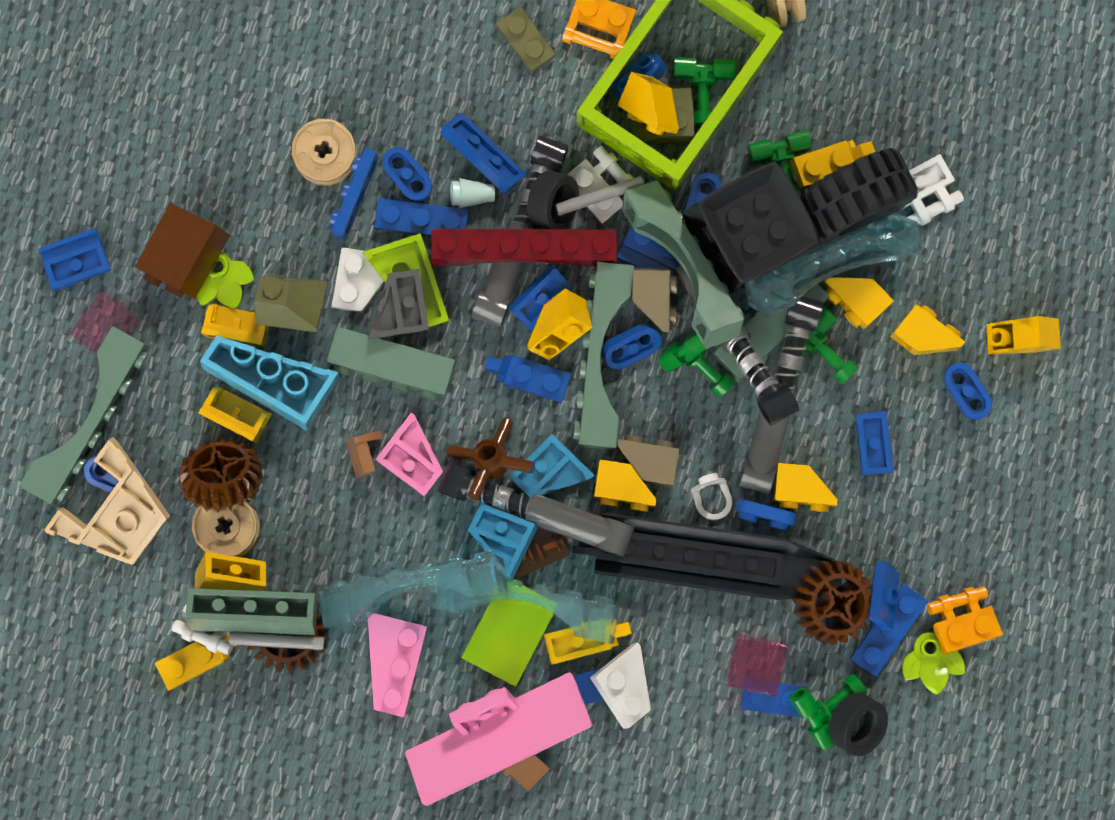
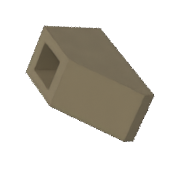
M635 268L633 270V302L663 332H670L672 324L677 325V306H672V294H677L678 289L677 276H672V268Z
M625 435L624 440L618 439L617 449L628 464H631L644 483L667 487L674 486L679 449L673 448V442L655 440V445L643 443L642 437Z

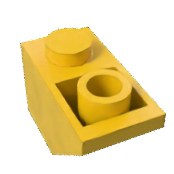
M631 72L617 106L627 111V117L631 120L646 123V129L657 135H663L664 132L677 134L679 126L672 89L654 77Z
M829 277L822 285L829 296L828 301L834 306L839 304L846 311L844 316L855 328L860 325L863 330L894 302L874 279Z
M567 289L562 290L543 306L527 344L528 350L550 361L593 328L587 309V301Z
M917 304L909 311L890 336L913 355L955 351L965 343L960 338L962 334L950 324L944 326L936 319L937 314L925 305L920 307Z
M1035 316L986 324L988 354L1036 353L1061 349L1058 318Z
M600 460L594 498L600 499V505L618 507V502L629 503L631 510L648 512L649 507L656 506V498L631 464Z
M785 463L776 464L773 502H780L779 508L798 509V504L811 505L810 511L829 512V507L837 506L838 499L810 466Z

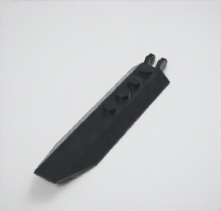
M602 512V517L634 527L625 557L617 556L598 548H588L583 545L572 547V553L596 556L595 574L773 600L800 597V592L795 589V586L800 585L803 587L805 584L801 576L807 575L811 577L810 567L815 566L820 569L821 562L826 561L831 565L832 560H835L786 538ZM842 578L831 580L829 584L838 588L842 585Z

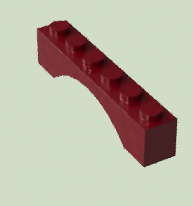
M432 229L431 266H466L499 262H545L597 267V262L615 263L617 260L616 230Z

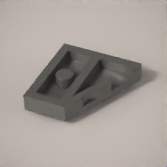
M420 270L389 273L369 332V339L428 331L429 327Z

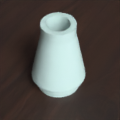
M458 178V181H451V205H458L459 208L486 202H494L495 200L494 184H485Z

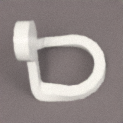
M717 473L699 478V484L691 489L699 514L710 521H718L725 518L732 507V496L726 480L719 478ZM719 484L726 498V507L718 514L708 513L702 507L700 490L708 485Z

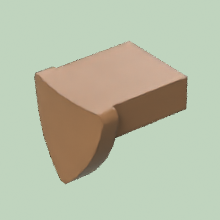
M381 430L351 437L346 441L356 479L369 476L375 471L368 444L383 439Z
M535 754L501 771L506 776L511 775L529 791L550 768Z

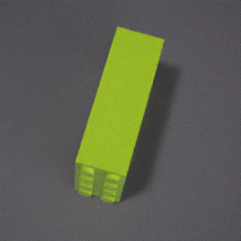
M655 0L577 110V126L676 193L778 48L783 33L779 29L780 25L769 17L762 18L756 14L754 7L744 0H697L747 33L760 44L678 160L672 159L670 161L601 114L602 110L598 107L672 0Z

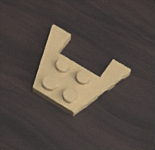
M112 437L104 445L94 459V462L114 476L119 482L88 525H86L62 507L56 512L44 531L53 536L57 534L68 538V541L74 544H84L97 549L96 552L133 565L141 557L170 515L121 445Z

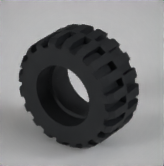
M893 148L874 152L839 168L819 181L814 182L798 195L813 221L819 239L818 246L820 247L858 233L901 210L917 198L918 187L901 153Z

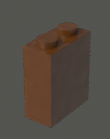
M170 203L137 261L135 268L145 273L142 278L157 287L163 283L167 285L166 291L179 298H182L185 294L195 299L230 235L217 225Z

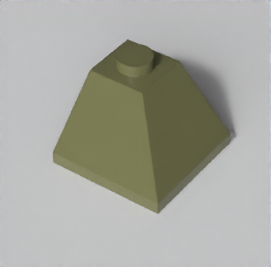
M665 84L672 89L679 126L677 134L664 132L663 135H657L646 129V123L631 120L632 135L647 145L690 144L694 138L691 85Z
M269 273L260 277L254 300L256 324L317 332L328 281Z

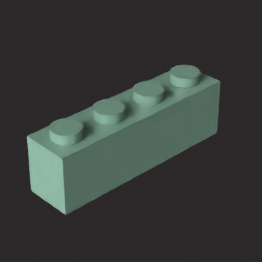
M805 270L798 276L795 272L789 275L781 283L784 288L776 296L771 292L758 304L762 309L757 314L752 316L748 313L744 317L743 323L751 334L749 344L755 346L754 352L759 353L763 359L789 333L786 331L789 324L785 323V318L793 293L823 301V304L829 298L826 292ZM721 344L714 346L717 350L714 352L713 357L736 382H739L744 377V374L736 363V356H732L730 352H725Z
M341 327L336 328L327 358V363L334 366L333 371L339 374L350 376L352 371L362 374V380L378 385L380 380L392 383V389L409 393L410 388L422 391L421 397L438 401L439 396L447 398L457 364L451 358L380 338L369 339V335Z
M188 588L185 620L189 630L315 635L317 618L315 593Z

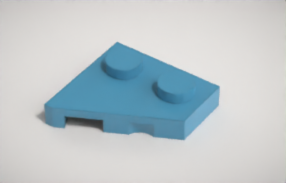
M551 434L526 459L535 462L533 473L516 470L509 479L530 498L534 494L543 496L591 479L594 474Z
M481 503L468 531L507 579L512 581L538 528L532 522Z

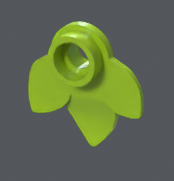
M221 252L216 262H221L223 269L218 273L211 269L197 295V300L201 306H204L217 298L225 306L236 309L242 300L243 291L241 285L254 281L251 269L244 262L231 261L225 253Z
M931 632L923 633L916 638L913 646L914 651L904 658L902 664L905 680H913L920 677L924 686L936 695L946 686L949 674L962 675L965 673V664L961 654L955 651L943 655L936 634ZM928 642H932L935 645V651L932 654L926 653L924 649L925 644Z

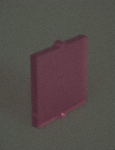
M100 291L70 332V335L85 344L88 351L97 353L112 326L131 335L142 319L127 310L123 302L117 303Z
M738 633L726 685L748 690L750 694L757 692L777 697L788 646L767 641L765 637L759 639Z

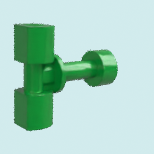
M674 58L673 79L691 80V84L697 86V111L693 112L695 128H701L712 112L709 111L710 86H714L716 80L733 81L735 77V59H713L712 63H696V58Z
M807 130L788 134L785 140L774 143L767 139L748 144L747 151L751 165L769 160L770 162H776L788 176L798 194L801 193L803 188L796 187L790 160L795 158L794 154L810 151L812 148Z
M824 307L821 311L816 330L811 331L809 338L805 341L806 349L803 350L802 355L806 351L811 355L816 351L837 371L833 377L842 385L859 367L851 359L845 363L825 343L828 337L824 333L838 319Z
M695 330L688 334L683 344L675 342L664 349L658 358L659 364L668 372L673 371L684 363L688 368L695 365L711 381L709 389L717 397L727 393L735 383V379L727 371L719 373L703 357L706 353V348Z
M854 674L842 681L844 688L824 703L819 699L815 701L810 690L804 687L797 689L788 697L797 714L807 719L810 724L807 730L817 747L822 750H826L834 745L829 736V722L832 712L836 709L837 705L851 694H867L865 686Z

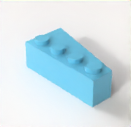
M217 335L200 360L204 371L308 431L339 382V373L336 371L321 369L313 366V364L285 358L280 354L258 350L253 346Z

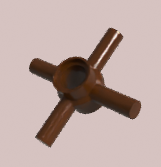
M508 418L502 419L493 439L480 441L474 449L449 445L447 449L448 457L472 461L479 470L467 494L472 500H479L488 478H499L505 474L507 469L533 473L534 461L507 456L503 448L514 424Z

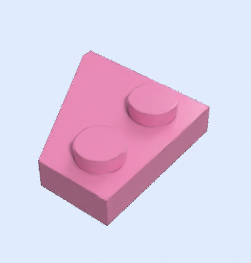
M410 413L375 459L424 497L443 474L413 413Z

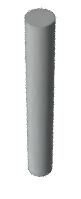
M641 176L557 203L555 204L557 215L560 216L620 196L626 190L643 185L644 181Z
M230 632L229 645L323 650L324 637Z

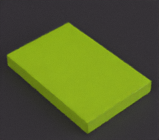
M504 576L461 658L516 687L559 604Z

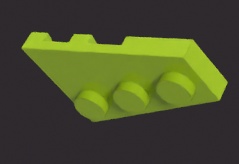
M421 233L362 252L384 282H386L389 273L419 269L428 327L449 321Z

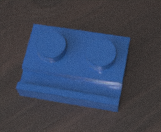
M632 226L617 255L618 260L634 265L635 268H672V276H675L674 268L680 266L676 258L663 246L646 236L636 233Z
M96 228L38 249L53 291L61 290L112 271Z

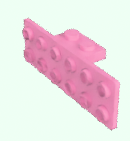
M569 672L517 698H514L503 687L489 691L485 697L474 702L462 704L456 711L449 714L452 725L455 728L407 750L405 755L421 802L424 806H428L591 728L593 724L575 678Z

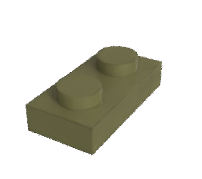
M521 6L496 23L497 28L531 74L556 57L554 51Z

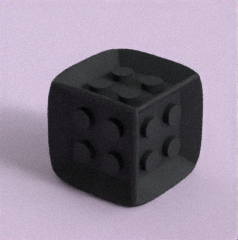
M774 161L756 168L717 189L699 203L689 206L682 214L686 227L691 235L696 236L702 253L706 259H710L713 263L715 274L720 282L726 284L729 295L775 271L801 254L814 249L819 244L817 231L803 202L788 176Z

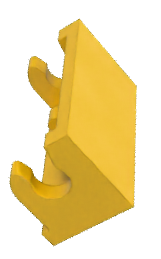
M212 304L207 307L201 333L208 338L214 339L217 335L265 349L270 326L257 325L254 312Z
M219 386L212 388L198 412L200 415L256 444L272 416V413Z

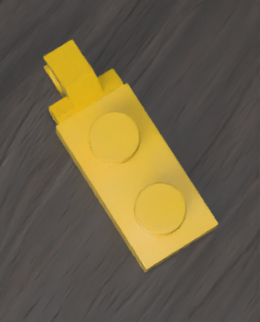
M846 140L795 157L790 162L801 189L810 186L824 178V176L855 160L874 153L875 149L872 141L855 146L854 140L848 142Z
M611 618L544 634L550 661L553 665L612 649L611 647L619 645L618 637L632 634L629 622L613 626Z
M226 636L225 641L229 642V636ZM194 642L155 662V665L168 691L224 663L226 659L230 658V655L219 651L213 653L207 650L205 645Z

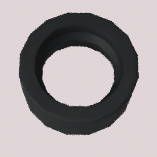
M550 170L539 175L530 189L527 201V213L529 220L534 226L544 229H565L570 224L577 210L558 216L555 204L579 196L577 181L572 176ZM555 193H556L555 200H554V204H553V206H552V208H551L552 201H553V197H554V195H555Z
M854 693L845 697L837 705L829 723V736L832 743L853 756H864L872 752L880 744L888 726L887 710L884 705L864 693ZM864 712H866L864 724L862 725L860 730L853 737H851V732L855 722Z

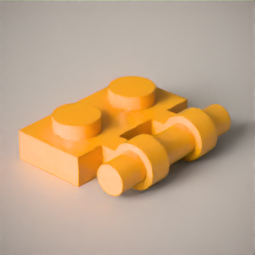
M984 586L976 589L968 587L962 589V592L950 597L947 594L937 597L936 601L927 603L928 613L930 615L940 613L943 620L932 626L943 655L993 640L1003 635L992 606L980 609L978 604L979 600L988 598V592ZM965 605L968 613L955 617L953 608Z

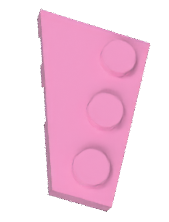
M367 612L374 710L405 717L428 627Z

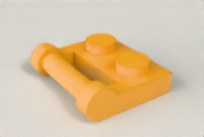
M576 0L565 28L562 42L568 44L574 42L610 55V58L614 59L626 42L636 10L609 0ZM578 24L615 36L617 39L615 43L576 31Z

